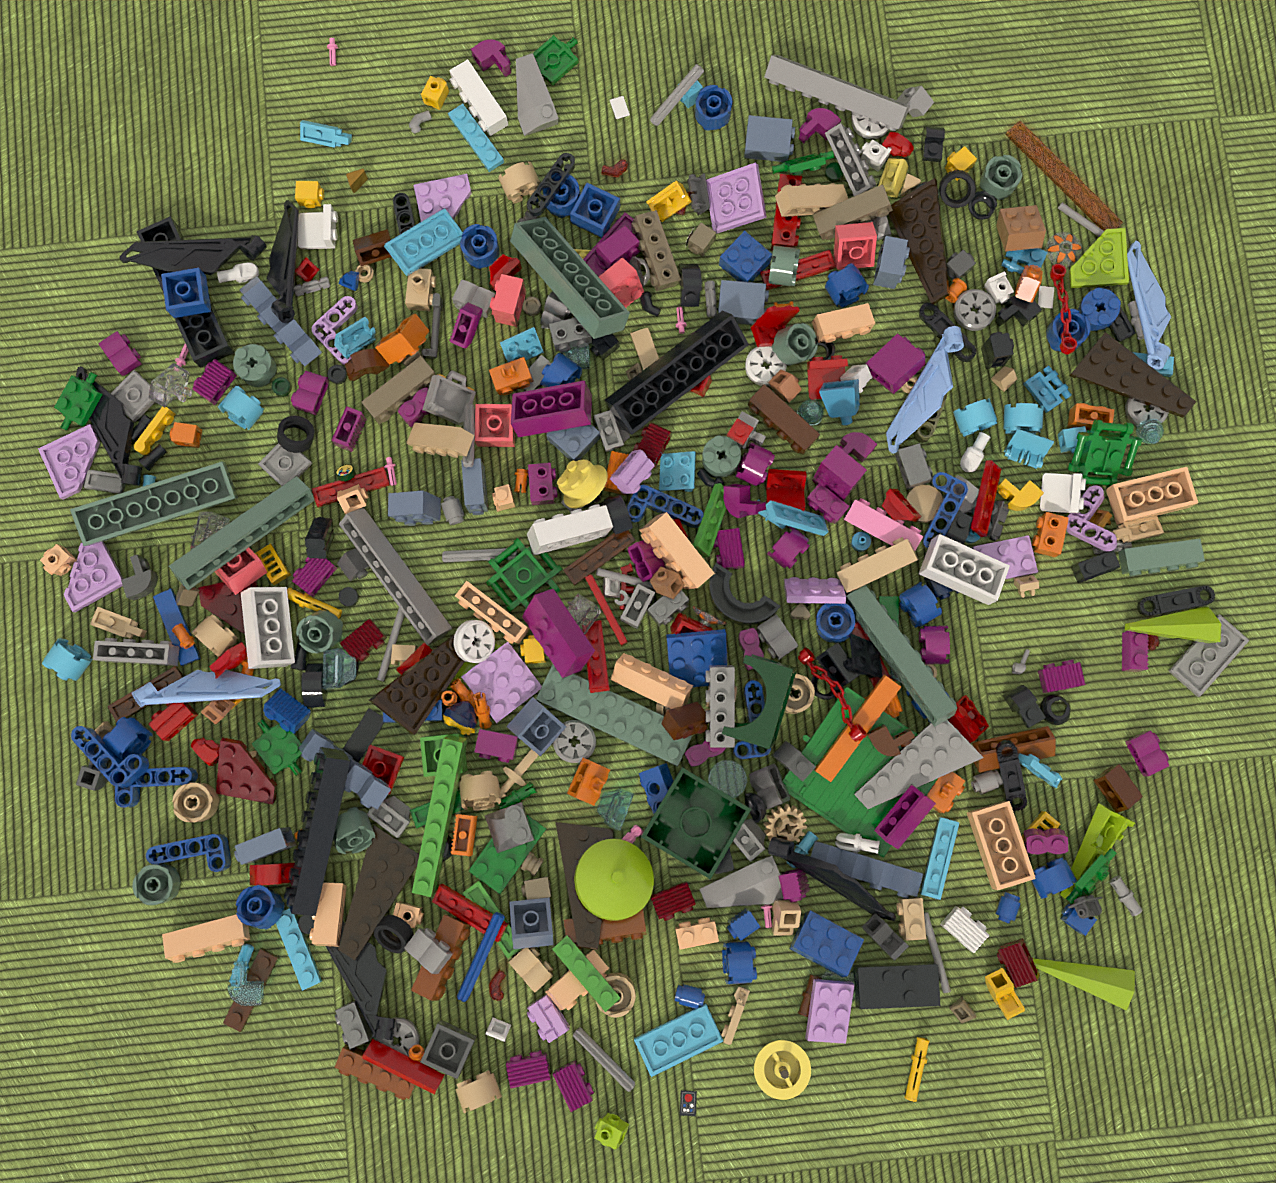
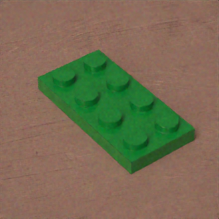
M527 815L535 840L497 853L491 838L469 869L470 873L499 894L503 892L547 829L529 815Z

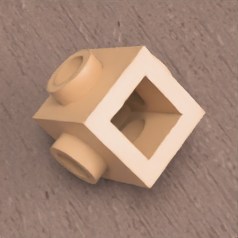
M58 544L48 549L40 560L45 565L43 568L49 574L59 576L68 573L71 570V566L77 561L65 547Z

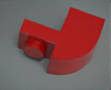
M294 862L249 865L250 885L290 883L288 875L290 868L294 866Z

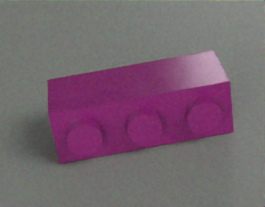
M911 784L874 831L888 844L899 849L936 803Z

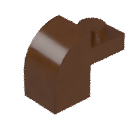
M365 349L350 355L351 359L345 363L349 381H356L365 374H379L390 367L377 349Z
M884 724L867 733L872 745L877 751L886 756L900 755L901 752L898 746L905 747L912 743L911 739L915 738L909 728L892 737Z

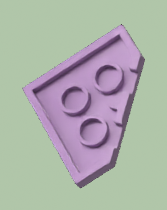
M467 174L414 185L421 222L444 208L454 220L465 200L472 194Z
M91 424L38 448L57 493L62 500L81 491L87 471L90 469L99 447V438Z
M104 541L90 546H83L80 543L77 561L74 562L70 574L69 586L64 592V597L72 612L83 609L123 586L121 582L123 577Z

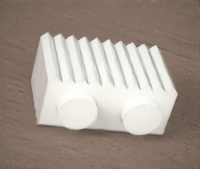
M955 906L940 925L970 952L975 953L989 937V934L986 932L987 927L978 920L977 922L973 921L970 918L972 914L966 908L962 907L960 909Z

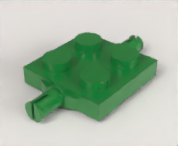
M553 35L533 53L542 77L552 86L579 63L578 58L571 51L578 44L574 37L567 43H564Z
M831 150L825 153H813L780 162V165L772 166V172L775 174L784 171L792 173L794 176L802 174L803 170L810 169V171L821 169V165L826 164V160L834 158V153Z
M90 371L86 381L71 375L54 406L65 417L60 428L68 431L72 421L84 427L103 395L93 386L98 376L94 372Z
M264 719L258 722L257 725L264 733L251 744L272 773L276 775L283 769L290 768L295 776L299 775L298 772L301 774L303 771L296 762L302 755L299 750L302 743L291 731L283 730L280 723L270 728Z
M1110 848L1104 856L1101 854L1075 883L1073 891L1066 897V900L1073 904L1074 900L1079 896L1092 895L1096 890L1095 885L1098 881H1104L1109 875V862L1117 853Z

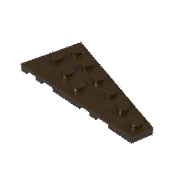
M933 178L891 205L893 211L889 212V216L900 239L908 240L907 247H910L908 256L930 302L935 304L949 296L950 292L937 180Z
M1106 332L1069 375L1073 378L1077 377L1085 380L1086 383L1099 385L1105 390L1124 397L1142 401L1143 404L1156 406L1162 411L1181 418L1186 416L1196 403L1193 398Z
M455 634L369 699L372 704L412 735H416L441 698L442 693L447 689L465 662L455 651ZM474 638L472 645H475L477 638Z
M555 822L578 947L598 950L602 918L592 914L581 903L575 889L574 876L577 863L584 852L597 842L613 839L614 829Z
M375 825L373 826L375 839L372 838V844L366 850L338 948L339 951L353 960L358 958L370 940L375 927L387 914L414 873L419 860L418 853Z

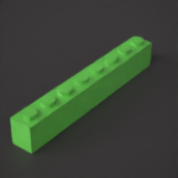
M449 734L443 738L412 893L432 897L437 891L467 738Z

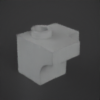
M922 85L905 89L897 99V101L910 105L908 112L912 117L924 116L934 103Z

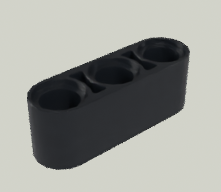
M397 193L393 197L399 235L416 225L411 202L405 193ZM402 202L406 203L404 206H399ZM406 219L410 220L408 223H402Z

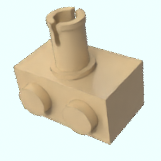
M420 268L408 276L405 299L408 310L430 311L433 299L432 291L433 287H436V276L433 275L431 269Z

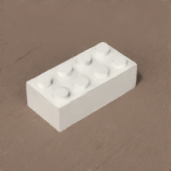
M597 504L589 507V510L582 511L577 509L570 512L571 514L569 515L557 514L550 520L545 521V518L534 521V524H532L527 533L533 556L605 537L613 528L607 506L600 507Z
M939 534L931 539L919 574L990 605L998 601L1010 565Z
M251 587L241 592L249 669L286 667L294 664L295 658L287 587Z

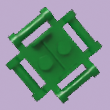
M1094 420L1091 430L1078 432L1076 437L1078 441L1072 462L1068 465V470L1082 474L1083 478L1086 479V484L1107 485V487H1110L1113 484H1117L1118 474L1132 476V466L1138 446H1141L1143 439L1130 436L1134 430L1133 423L1117 424ZM1102 430H1107V431H1119V432H1121V433L1104 432V431H1102ZM1131 444L1125 465L1122 467L1121 463L1126 446ZM1088 472H1093L1099 475H1108V478L1090 477L1087 474Z
M518 538L497 557L491 558L488 561L496 571V574L485 582L505 603L509 613L521 603L527 609L530 603L526 599L546 583L550 586L547 590L554 589L556 593L561 591L552 578L560 573L563 568L557 565L547 552L539 554L540 557L552 570L547 573L531 554V546L526 548ZM516 550H521V553L504 567L500 568L498 566ZM500 578L517 597L515 601H512L497 583Z

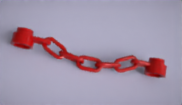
M1055 264L1052 266L1049 274L1054 286L1057 288L1058 298L1062 301L1060 314L1064 325L1063 332L1061 333L1062 342L1060 350L1063 354L1068 355L1075 351L1077 341L1069 333L1071 310L1068 308L1069 297L1067 291L1064 290L1063 281L1067 270L1063 265ZM1068 311V318L1064 320L1063 312L1066 313Z
M805 647L799 652L798 659L802 664L809 666L813 676L821 680L825 679L830 684L831 691L841 703L842 720L851 730L849 732L850 737L855 742L863 740L867 733L860 724H853L851 707L844 698L843 688L838 681H832L827 676L828 674L825 669L814 666L812 662L816 658L811 650ZM818 669L824 673H822L821 676H819L814 672H817ZM837 685L841 690V693H836L833 687H836ZM844 709L849 711V718H845Z

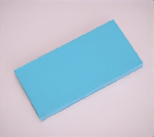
M444 208L385 243L384 247L404 274L409 276L458 246L463 232Z
M704 1003L702 1006H698V1009L694 1008L635 1037L634 1041L650 1076L653 1077L723 1042V1039L707 1004Z

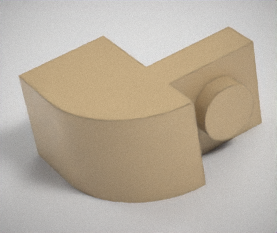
M775 900L772 907L774 913L773 935H793L794 928H799L801 909L798 902Z

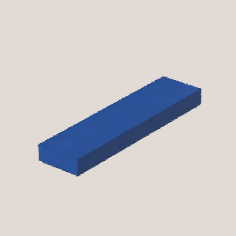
M168 589L153 596L172 645L179 646L178 660L180 665L185 666L201 659L195 644L188 649H184V647L180 646V641L172 632L173 627L182 623L189 635L192 636L181 608L177 605L173 589Z

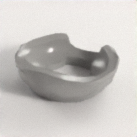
M632 257L629 264L636 269L643 287L650 279L648 265L645 260L639 257ZM641 264H643L646 268V274L644 276L641 272Z

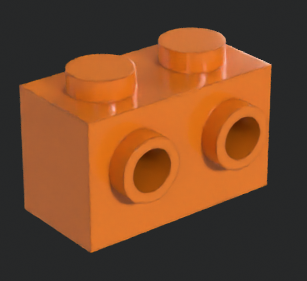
M1076 403L1069 411L1067 428L1085 426L1087 431L1091 430L1094 420L1113 423L1114 409Z
M1049 512L1038 517L1036 523L1038 532L1037 535H1034L1032 546H1034L1033 552L1051 557L1061 555L1069 518Z

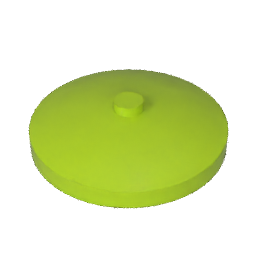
M606 839L592 845L581 856L576 866L574 882L577 895L588 911L599 918L618 921L637 914L645 907L653 891L654 875L648 858L637 846L621 839Z

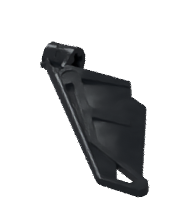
M286 200L284 203L285 211L269 257L270 270L266 278L281 296L272 303L271 310L282 323L291 322L295 315L293 296L299 209L291 201Z
M256 235L236 238L135 242L119 258L122 263L133 262L167 272L200 268L204 274L212 275L239 250L247 258L254 261L267 246ZM131 251L139 252V254L127 258Z
M80 366L77 368L76 377L81 379L82 375L83 380L86 381L88 377L87 370ZM94 381L93 386L103 395L89 420L119 474L121 483L140 486V476L143 467L128 464L134 423L125 416L123 403L97 381Z
M775 836L770 840L768 847L770 855L781 857L872 915L876 913L880 918L890 921L896 920L897 916L894 913L887 911L857 880L841 872L836 865L794 852L793 841Z
M343 921V924H342L341 937H342L343 930H344V927H345V922H344V921ZM368 942L358 958L353 960L339 951V947L326 946L373 1033L372 1037L393 1040L397 1020L378 1016L387 969L378 962L376 947Z

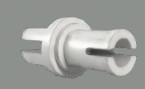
M249 262L236 264L233 269L217 271L219 283L233 280L244 283L251 281L259 275L258 267Z
M979 432L973 446L967 447L960 461L961 468L965 472H974L979 467L984 458L983 450L991 438L987 434Z
M840 833L836 836L837 841H835V844L840 849L853 851V853H858L862 850L878 854L880 841L863 839L857 833L856 835Z

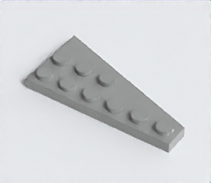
M948 720L935 727L930 723L911 740L912 743L900 751V755L894 756L854 795L867 809H870L905 793L911 784L917 788L984 757Z

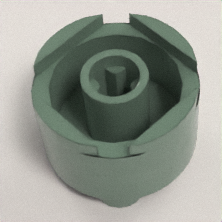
M1010 155L993 157L987 163L981 175L980 188L993 195L997 200L1009 197L1022 179L1019 161Z
M774 245L769 284L795 286L800 249Z
M793 324L777 332L772 344V351L788 366L806 361L816 354L818 344H815L816 334L807 324Z
M250 344L236 350L233 367L237 375L245 383L252 387H263L269 384V381L275 377L277 372L276 362L264 347Z
M715 436L706 443L703 449L702 464L704 469L714 478L731 476L738 468L741 449L731 438ZM723 455L724 458H722L721 460H719V459H718V456Z
M319 610L302 619L297 626L296 634L301 641L300 645L310 653L328 650L340 641L343 623L329 611Z
M353 807L338 816L333 840L339 853L346 854V851H352V854L358 853L372 844V838L375 839V833L367 813L360 811L357 807Z
M168 864L145 866L133 880L134 895L146 905H158L169 902L178 895L180 889V876L177 869Z

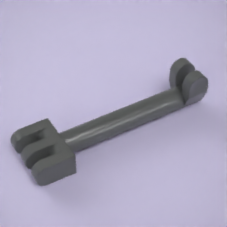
M434 293L432 299L430 349L425 348L422 350V355L427 359H436L438 353L440 314L443 308V300L438 293Z

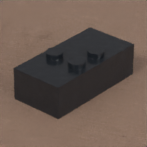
M934 962L853 965L855 1006L859 1009L941 1006L938 964Z

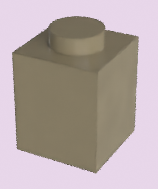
M700 223L688 240L689 250L695 255L699 254L703 257L715 241L716 232Z
M549 876L525 880V885H521L523 897H527V900L552 896Z

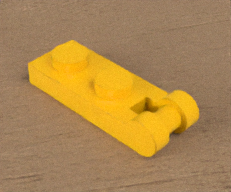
M163 405L135 442L134 449L143 456L152 451L151 447L162 437L164 429L173 422L176 414Z

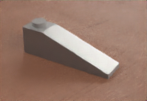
M533 53L517 58L518 121L524 136L558 125L559 118Z
M773 856L757 861L700 889L707 908L758 904L769 905L774 903L775 900L783 899L778 877L780 873Z

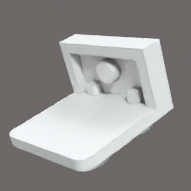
M323 204V212L299 214L298 246L300 249L335 248L338 238L336 229L338 215L331 204Z
M1045 473L1042 478L1041 490L1044 494L1041 496L1040 509L1047 512L1079 514L1080 509L1084 508V498H1081V490H1085L1086 479L1083 478L1082 474Z

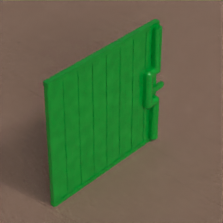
M847 686L845 687L844 698L851 707L853 717L866 699ZM839 699L836 700L812 738L808 735H803L802 737L808 744L801 753L815 766L818 765L847 726L842 720V706ZM844 709L845 718H849V711ZM883 711L869 731L884 724L893 737L908 729V727ZM912 731V733L916 737L918 734ZM868 736L860 742L832 782L815 770L803 782L790 770L787 772L782 782L786 786L789 795L847 834L856 835L857 833L863 839L880 841L878 855L884 858L892 845L883 840L874 830L903 794L870 809H867L854 795L856 791L894 757L883 755L877 751ZM901 745L898 746L899 751H901L904 748L901 747ZM937 779L917 788L927 795Z

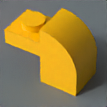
M1005 478L997 488L1000 496L1010 500L1007 503L1008 508L1014 511H1022L1029 508L1044 494L1030 480L1018 490Z
M1003 968L985 976L987 988L1007 1020L1025 1011L1023 1004L1014 992L1013 983Z

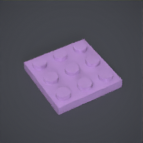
M753 163L706 180L712 229L716 234L767 218L758 164Z
M506 642L493 652L489 658L480 662L462 676V679L474 694L481 692L482 698V692L485 693L487 705H489L491 710L490 715L496 723L541 690L542 687L509 642Z

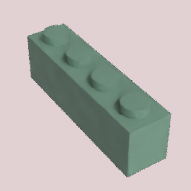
M1201 539L1126 548L1118 552L1122 574H1129L1130 577L1142 575L1141 572L1144 571L1154 574L1161 572L1160 569L1166 568L1167 571L1179 570L1181 566H1186V569L1196 568L1199 563L1205 561Z

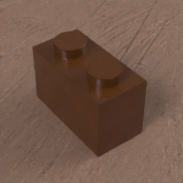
M388 229L353 240L354 250L360 266L392 257L384 247L385 243L392 240Z
M697 701L667 710L661 724L675 741L681 738L685 739L697 733H703L707 729L709 722H706V711Z
M1120 764L1107 768L1093 780L1116 813L1130 809L1143 797Z

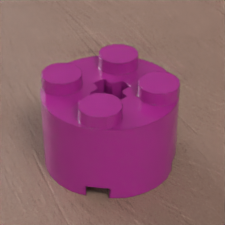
M750 442L747 447L750 449L748 453L744 452L735 477L757 486L765 481L768 474L765 470L769 465L771 466L775 455L772 454V451Z
M791 526L789 528L792 531L790 533L786 531L773 545V553L770 551L767 553L769 557L784 569L786 567L790 569L796 563L797 559L795 557L798 553L803 554L810 546L808 544L809 539Z
M947 625L923 626V629H920L918 632L919 643H922L923 646L919 650V654L925 665L949 664L950 659H946V654H950L949 632H945L948 629Z

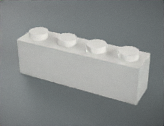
M468 59L449 70L451 75L449 80L454 89L458 88L462 101L469 104V111L473 117L477 116L479 126L483 132L487 131L489 136L508 126L507 116Z

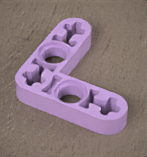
M350 296L340 299L312 326L314 336L343 365L351 357L349 359L344 358L336 347H329V341L335 339V331L357 311V303ZM345 304H351L352 307L350 309L346 308ZM340 308L345 313L344 315L339 311ZM338 314L340 318L337 322H331V315ZM319 327L327 334L326 338L317 330Z
M1097 485L1091 486L1081 497L1084 498V506L1089 507L1090 511L1086 514L1080 512L1079 514L1070 513L1066 531L1103 551H1112L1117 547V537L1115 534L1089 522L1104 500L1103 489ZM1096 493L1099 494V497H1098V496H1095V497L1092 499V495H1091V494H1096ZM1075 522H1077L1078 527L1073 526L1071 528L1070 524H1075ZM1088 530L1096 531V535L1093 537L1085 535ZM1111 539L1112 543L1105 545L1104 540L1108 541Z

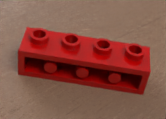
M780 174L777 194L786 185L799 186L804 184L801 183L802 176ZM777 201L770 251H773L774 245L791 248L797 247L799 235H796V229L800 228L801 218H797L798 216H781Z

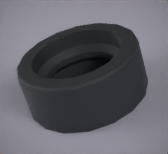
M954 170L947 173L940 182V197L951 208L964 207L975 196V182L963 170ZM955 178H962L968 184L967 194L959 200L949 198L946 193L948 183Z
M288 416L279 423L277 440L279 445L288 452L301 453L311 447L315 430L310 421L304 417ZM288 428H299L307 434V438L302 441H294L287 438L284 431Z
M395 915L384 916L374 929V936L377 942L383 948L393 953L405 952L404 947L414 935L411 926Z

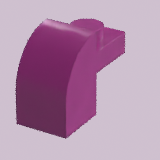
M488 39L471 48L472 57L483 72L495 64L505 77L511 74V62L506 55L505 46L501 42Z
M813 109L808 112L806 122L799 129V140L804 144L817 132L827 141L825 132L840 124L841 119L828 109Z
M860 432L849 433L840 441L842 445L840 448L848 455L852 453L861 462L877 446V443L870 437Z
M730 484L724 486V504L728 512L734 517L742 518L749 515H758V512L766 510V502L750 500V485Z

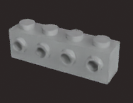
M840 123L825 132L853 195L856 196L875 188L877 183L872 175L869 176L867 172L869 166L865 159L862 160L859 155L862 151L858 144H854L852 140L854 138L852 130Z
M105 638V641H95L93 660L178 666L179 646L172 645L171 641H160V644H154L152 640H142V643H135L136 640L123 639V642H117V639Z
M709 665V670L705 672L706 682H709V690H706L705 693L706 702H709V710H706L705 713L706 722H709V730H706V742H709L710 748L735 747V738L722 734L724 726L735 727V667L733 665Z

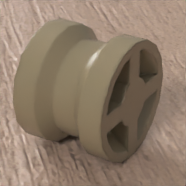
M530 851L521 869L524 871L528 870L535 877L544 859L535 857L534 853Z

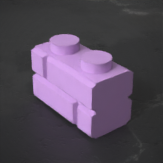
M642 450L632 451L610 477V480L618 486L617 488L623 494H634L640 489V483L651 476L654 464Z
M547 994L528 1006L529 1011L527 1015L532 1023L536 1021L540 1028L537 1031L543 1041L547 1039L548 1043H550L570 1029L563 1014Z

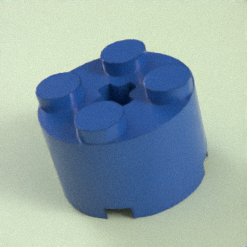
M709 85L701 89L696 98L695 117L703 129L707 131L720 129L730 121L732 97L728 90L719 88L718 85Z
M558 173L553 174L551 177L553 181H559L562 178ZM569 175L547 206V210L558 218L570 215L580 196L579 184L572 175ZM549 188L543 189L544 196L551 194Z
M474 224L463 231L460 246L465 260L477 269L492 265L500 255L497 236L493 229L489 226Z
M854 263L848 264L839 272H831L828 275L829 280L825 285V289L836 307L840 305L841 308L858 301V296L861 293L865 294L869 289V285Z
M1096 288L1084 297L1078 307V311L1089 319L1091 331L1103 330L1108 328L1117 318L1121 302L1112 291Z
M1070 309L1071 322L1069 323V333L1077 341V349L1087 339L1091 326L1089 319L1079 313L1080 311ZM1068 311L1066 313L1063 312L1065 320L1068 318ZM1060 313L1048 325L1046 337L1051 348L1054 351L1061 352V333L1063 332L1064 323L1061 321Z
M558 353L552 364L544 367L542 371L544 377L540 384L547 388L573 383L576 378H580L582 368L566 356Z
M922 582L917 583L900 594L901 602H899V606L904 613L907 612L911 617L910 621L915 628L924 626L942 614L941 607L937 609L935 605L938 602L928 586H922Z
M825 603L819 609L816 617V630L822 639L837 644L847 640L850 637V633L852 634L855 627V615L848 604ZM836 619H838L839 623L833 625L832 620L835 621Z
M122 717L117 721L113 730L103 737L102 741L118 759L123 761L131 754L142 755L151 743L149 737H153V734L135 718L127 719Z
M1063 857L1048 862L1047 868L1042 866L1033 869L1036 879L1031 881L1041 899L1048 897L1047 895L1050 893L1056 894L1077 882L1070 866Z
M256 885L248 887L240 893L236 901V914L238 919L246 925L258 929H269L279 920L285 905L276 891Z
M748 941L723 943V946L726 948V950H722L723 973L728 974V979H725L726 984L752 983V980H756L757 970L756 967H753V959L756 958L755 947H751Z

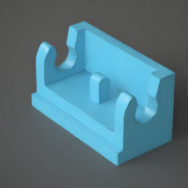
M363 317L335 336L334 346L346 359L351 357V354L362 350L376 341L375 328L370 329L368 327L369 320L366 317Z

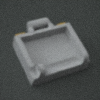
M452 370L448 373L447 377L437 374L432 376L422 410L459 426H464V407L467 404L473 403L476 392L474 389L466 387V377ZM452 379L459 381L460 384L453 382Z

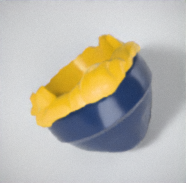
M461 701L446 708L443 714L445 724L459 728L462 735L475 733L474 728L477 724L474 707L469 702Z

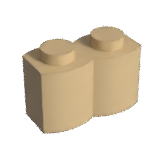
M536 947L522 948L509 960V964L523 978L526 984L536 992L553 977L552 970L554 968L547 960L543 962L540 959V952Z

